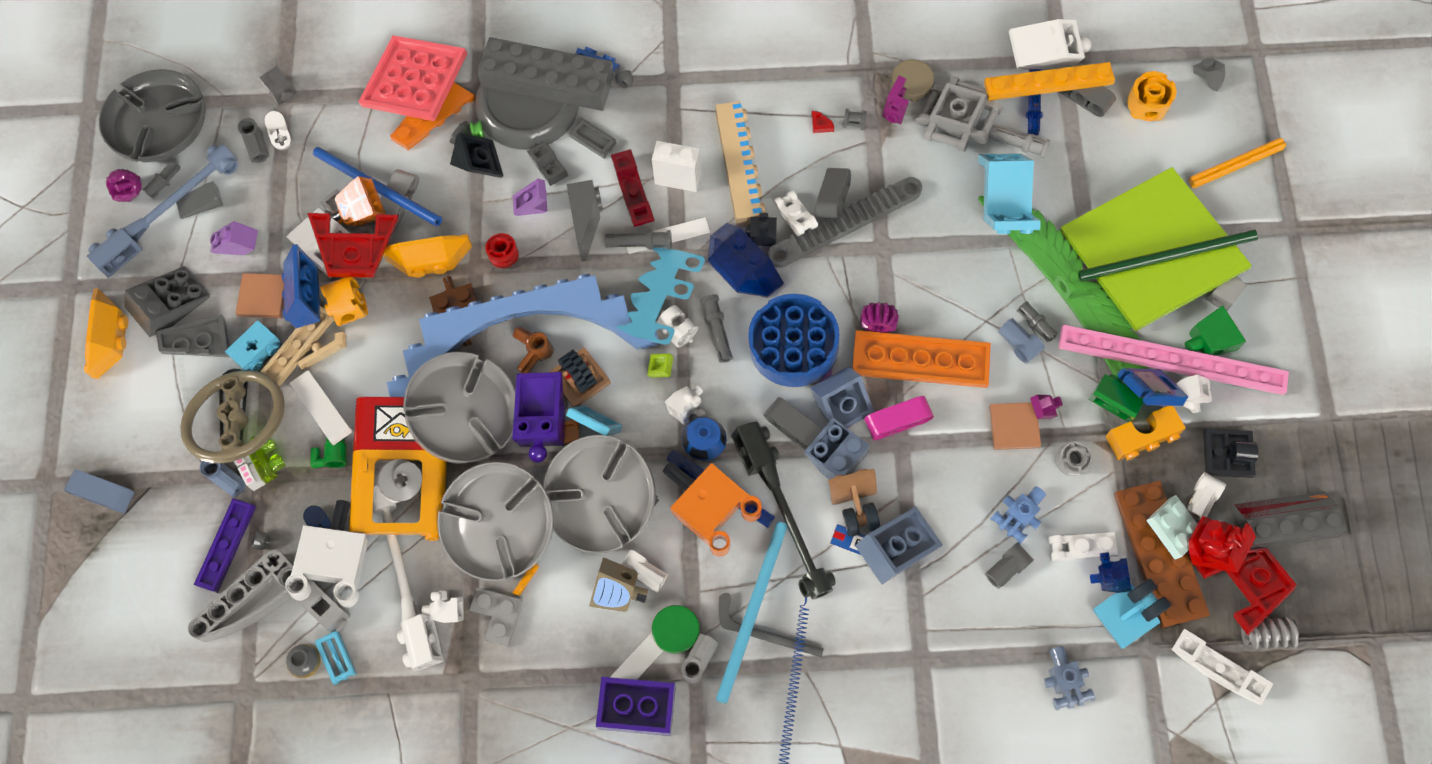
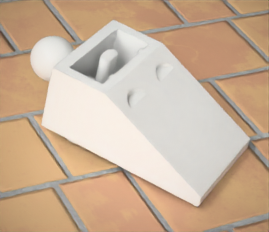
M1057 19L1009 30L1017 69L1051 70L1065 68L1068 65L1074 67L1085 58L1084 54L1091 49V41L1087 37H1080L1076 20Z
M318 208V209H316L313 213H325V212H323L321 209ZM307 217L286 237L293 244H297L315 265L328 276L309 218ZM331 218L330 233H349L341 224Z

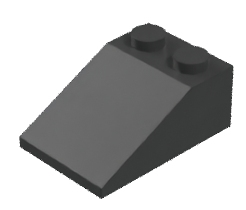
M593 180L566 184L576 241L582 262L587 260L600 221L599 210H603L599 187L594 188Z

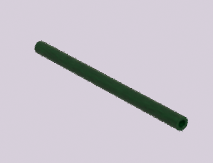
M1254 229L1078 271V277L1080 281L1090 280L1258 240V234Z

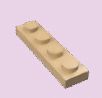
M320 306V322L296 328L260 372L271 377L280 387L296 368L297 362L303 359L309 352L311 345L316 343L332 324L334 316L329 317L326 310Z

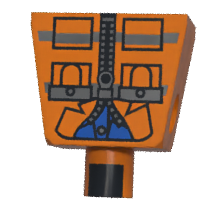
M360 176L355 178L336 196L335 201L339 210L334 212L332 217L339 224L344 222L346 225L359 227L376 221L377 214L386 215L373 180Z

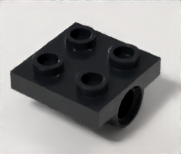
M1205 429L1203 431L1206 473L1211 476L1253 478L1256 476L1255 463L1258 459L1259 449L1257 443L1253 442V431Z

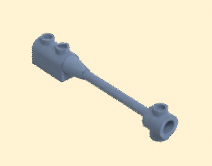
M223 144L219 147L217 145L211 146L207 151L208 156L206 157L209 164L144 218H140L118 230L115 228L110 229L106 233L107 239L103 243H93L88 249L90 252L87 255L89 260L107 278L142 251L136 242L154 220L215 170L225 175H230L236 171L238 167L237 159Z

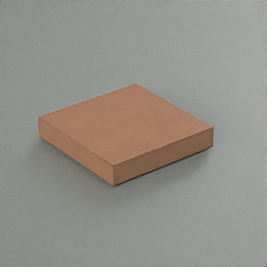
M243 273L235 314L238 317L281 319L284 306L282 296L284 282L282 275Z
M1032 403L990 404L994 450L1035 449L1041 447L1039 423Z

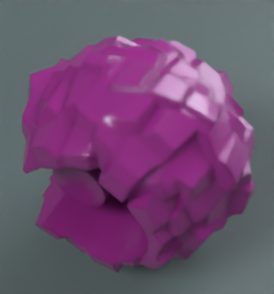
M117 169L110 172L109 176L106 177V187L114 201L131 202L142 190L140 176L128 169Z

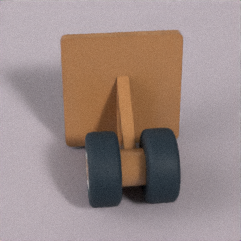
M861 469L856 473L837 475L833 479L828 480L832 505L853 500L857 514H855L853 508L842 511L849 537L859 535V527L867 526L870 532L880 527L875 504L873 502L864 504L862 512L859 498L877 494L876 473L874 469Z

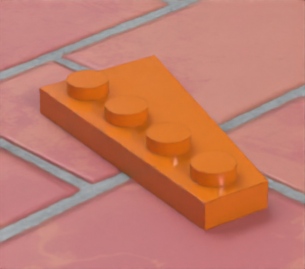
M453 83L435 121L406 116L390 135L391 140L409 151L426 138L432 129L443 125L449 116L453 113L456 115L462 110L461 107L468 102H473L475 95L458 84Z

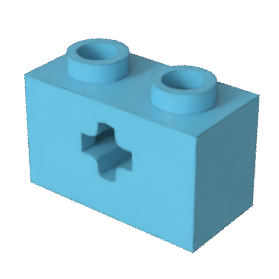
M257 320L225 353L244 371L257 372L261 369L263 363L270 356H273L283 344Z

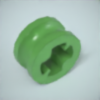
M478 121L476 124L470 122L472 136L484 138L481 121Z

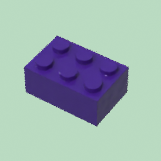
M601 677L596 728L606 731L671 736L676 692L675 683Z

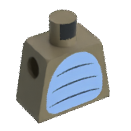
M603 557L589 606L626 612L628 611L631 599L645 603L649 589L635 586L638 576L636 571Z

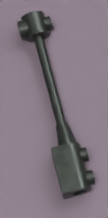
M757 421L737 426L731 437L748 476L759 474L769 490L772 491L808 572L798 583L803 597H811L814 600L833 591L832 586L836 584L835 577L831 572L826 573L824 568L816 569L781 491L776 467L779 452L775 446L769 447L767 440L770 439V432L766 426L761 427Z

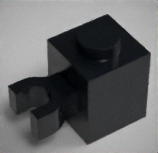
M759 213V217H751L750 225H746V238H750V246L772 247L776 244L777 217H768V213Z

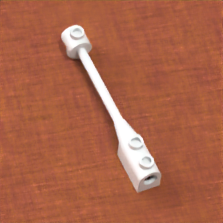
M378 485L374 486V514H381L383 523H393L391 511L397 508L396 503L401 501H393L386 498L381 493ZM387 535L402 596V630L397 632V638L401 644H406L407 653L403 654V662L406 667H411L413 671L425 669L444 662L434 620L430 619V615L420 613L413 596H411L397 536Z

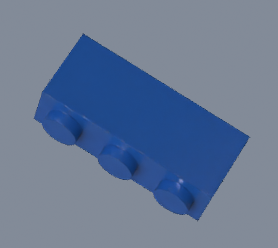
M294 244L283 263L284 273H282V280L284 282V291H282L285 305L283 316L295 328H300L320 322L318 267L297 244Z

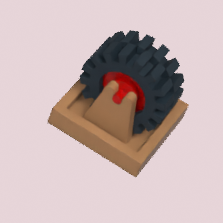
M585 347L578 352L572 349L558 359V366L549 371L562 373L563 394L572 407L582 405L611 384L610 379Z

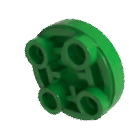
M681 605L667 606L660 610L653 620V639L659 649L667 653L681 654L693 648L699 637V621L696 615L687 607Z

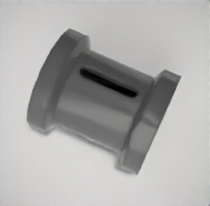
M845 109L843 128L850 126L864 130L867 111L860 113Z

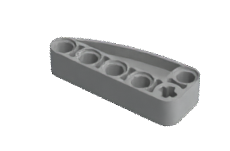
M277 550L267 552L192 619L188 626L190 636L202 642L220 639L258 622L292 598L286 590L285 582L292 573L293 562ZM262 574L261 582L255 584V578ZM244 591L243 598L236 601L238 593ZM225 608V614L218 618L220 609ZM206 624V631L200 635V628Z

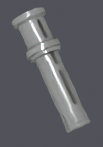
M992 125L988 134L989 138L1022 148L1021 150L1025 153L1029 151L1038 154L1041 158L1045 157L1050 143L1048 139L1044 141L1033 137L1032 134H1018Z

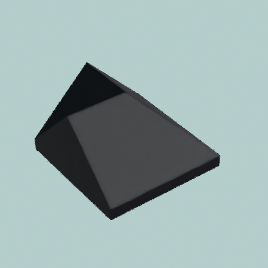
M463 133L457 134L450 165L467 172L498 178L504 176L493 140Z

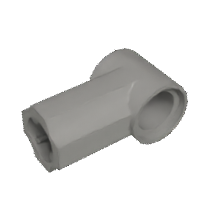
M700 633L687 659L682 663V677L687 683L695 684L702 679L703 672L719 645L718 642L707 635ZM693 665L699 669V672L695 676H690L686 673V668Z

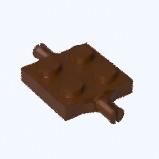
M447 276V279L446 277L443 278L445 291L429 297L433 312L438 314L446 312L447 308L455 306L464 308L468 307L469 303L477 301L471 283L454 287L451 276ZM470 338L467 340L468 345L472 344ZM466 341L462 344L464 347L467 346Z

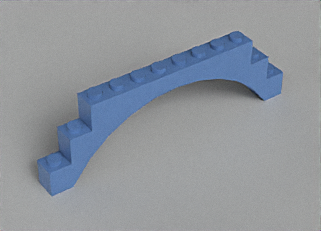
M583 274L578 276L577 280L569 281L568 279H563L555 282L556 285L547 287L546 284L534 287L533 291L525 292V290H518L509 297L503 298V295L490 298L489 302L481 303V301H474L469 303L468 307L459 308V306L447 308L444 313L430 312L425 314L424 318L419 319L425 345L422 346L421 343L409 345L407 350H403L409 377H406V375L395 376L392 378L393 381L387 382L390 397H404L411 377L425 362L436 356L454 352L469 338L490 326L517 317L537 314L566 315L590 321L612 331L636 350L656 346L659 343L634 337L618 329L616 326L632 323L627 315L628 311L624 295H608L605 297L606 300L602 301L595 275Z

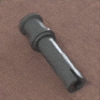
M649 230L641 234H605V247H646L649 250H653V248H667V250H671L672 233L671 230H667V232H653Z
M709 295L700 299V305L704 307L706 315L704 319L710 326L719 362H729L733 359L723 326L724 313L720 311L718 304L720 299L718 295Z

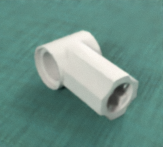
M1206 472L1197 481L1194 487L1195 493L1186 508L1193 519L1200 521L1202 516H1208L1214 502L1219 499L1226 487V483Z
M633 550L628 552L621 565L638 573L637 581L657 593L668 577V574L648 563L646 558Z

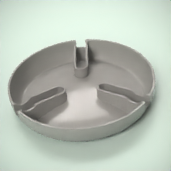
M451 352L436 356L420 366L407 385L403 405L407 427L415 441L426 452L440 460L457 464L479 462L501 450L513 436L516 390L509 377L501 368L488 359L485 362L478 359L479 355L466 352Z
M587 436L568 444L554 457L543 480L542 486L546 490L553 508L554 533L569 546L583 552L607 553L626 546V544L632 542L641 534L653 513L656 491L650 467L635 448L611 436Z
M500 462L485 463L472 467L453 481L442 498L441 503L444 505L442 511L438 512L437 522L441 545L453 564L474 578L486 581H503L511 577H517L532 568L541 559L549 546L554 528V514L550 498L540 482L520 467Z

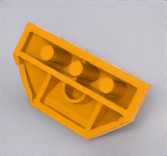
M468 234L439 236L389 245L383 256L388 263L407 276L420 278L425 276V274H444L447 271L453 270L472 248V243Z
M94 288L91 297L85 345L86 363L84 365V372L93 379H99L123 357V350L126 348L125 331L129 325L128 317L99 288Z

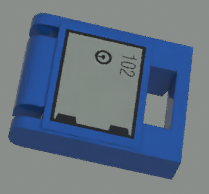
M1123 368L1118 373V377L1139 398H1143V402L1146 405L1183 406L1188 399V396L1160 369Z

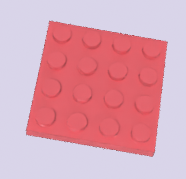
M393 35L358 102L365 108L435 121L468 53L465 48Z

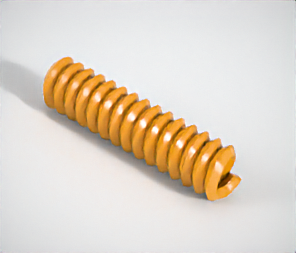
M537 564L524 573L525 575H523L522 579H520L521 581L516 585L517 587L512 591L514 595L521 596L523 590L528 586L527 584L532 580L531 578L536 574L535 572L539 568Z

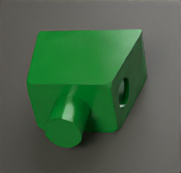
M1221 306L1190 330L1189 334L1192 339L1186 341L1184 345L1186 350L1196 352L1200 350L1203 354L1219 356L1239 350L1246 340L1225 307Z

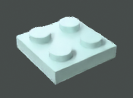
M1177 495L1169 498L1146 520L1175 560L1182 557L1189 550V539L1198 523L1193 519Z

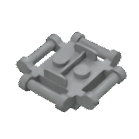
M952 77L950 83H946L945 87L933 84L921 113H918L915 118L917 124L922 126L928 125L924 140H935L958 147V150L963 152L966 151L971 138L980 144H986L991 127L997 115L1001 113L1003 106L998 102L988 101L985 88L962 82L956 77ZM939 97L932 114L929 115L937 98ZM984 109L989 110L990 112L981 131L975 129ZM936 128L941 129L942 133L935 132Z

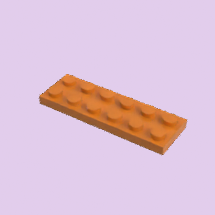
M856 330L852 369L864 377L988 388L991 343Z

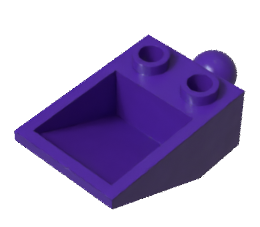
M561 372L521 373L516 375L512 439L520 447H531L529 458L533 462L540 463L547 457V450L544 446H564L565 409Z

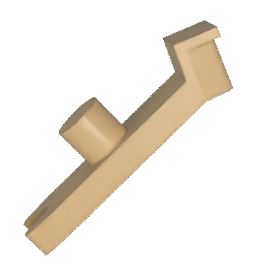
M344 332L334 333L335 340L324 347L319 342L311 345L313 353L297 362L299 367L305 370L340 349L346 348V334Z

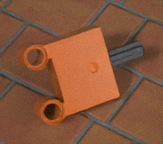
M672 462L668 463L663 469V473L685 491L670 507L671 513L703 540L715 556H725L730 550L729 535L719 529L739 507L741 509V516L748 522H754L761 516L762 504L759 498L747 494L712 463L695 481ZM752 504L758 509L755 513H748L745 507ZM717 539H723L726 545L719 549L714 547L713 543Z

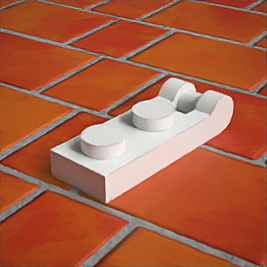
M1115 532L1066 536L1054 535L1048 537L1049 545H1052L1053 553H1051L1052 561L1118 556ZM1067 544L1068 552L1062 551V545Z

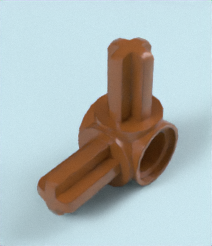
M522 327L514 329L513 338L525 344L528 351L517 369L521 373H530L539 360L543 361L552 356L554 352L553 345L543 333L535 332L532 334Z

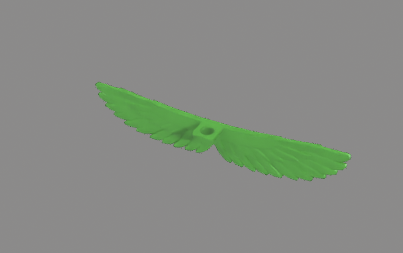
M979 196L978 201L984 207V196ZM1032 208V215L1040 220V230H1033L1031 234L1019 233V230H1011V233L1007 235L1051 282L1084 329L1141 341L1137 334L1130 330L1133 329L1114 302L1109 299L1105 290L1101 289L1102 286L1099 283L1079 281L1078 271L1082 270V260L1078 259L1074 249L1071 251L1069 241L1067 239L1064 241L1060 230L1056 231L1054 224L1050 220L1046 223L1039 210L1035 212ZM1104 358L1111 372L1118 376L1119 371L1123 368L1147 369L1145 366Z

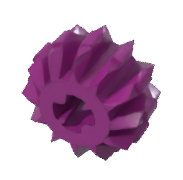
M871 302L869 305L863 306L862 314L860 315L861 327L864 328V331L890 333V331H895L897 322H899L898 310L895 309L894 305H888L887 302Z

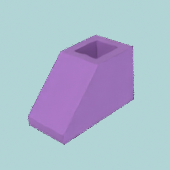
M233 221L212 234L210 238V244H212L210 252L215 254L246 255L255 249L258 230Z

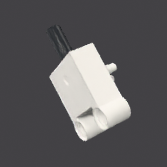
M345 500L336 501L330 529L303 525L292 573L285 582L286 590L293 599L301 601L310 596L311 585L307 580L309 579L337 583L334 587V595L338 603L343 607H351L358 602L359 593L357 588L368 539L365 534L344 531L350 502ZM297 583H304L300 591H293V587ZM344 590H352V594L348 598H341Z

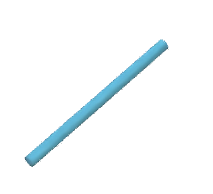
M776 523L716 696L718 702L727 704L787 530L785 523Z

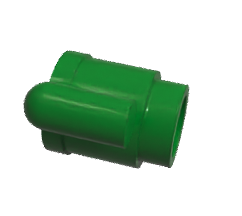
M326 438L324 458H320V448H311V467L316 469L321 467L342 468L347 466V444L345 443V438L335 445H332L328 438Z

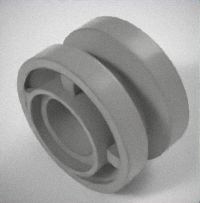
M1079 441L1067 443L1056 454L1057 467L1062 473L1069 476H1076L1087 471L1093 461L1090 448ZM1070 453L1077 455L1079 459L1078 464L1071 462Z

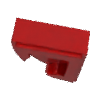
M812 111L813 133L834 132L835 128L831 119L822 115L821 112Z

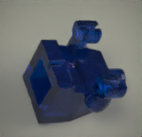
M1109 552L1100 553L1102 563L1098 566V574H1089L1091 584L1101 583L1102 591L1122 593L1132 591L1127 558H1121L1120 561L1113 562L1110 560Z

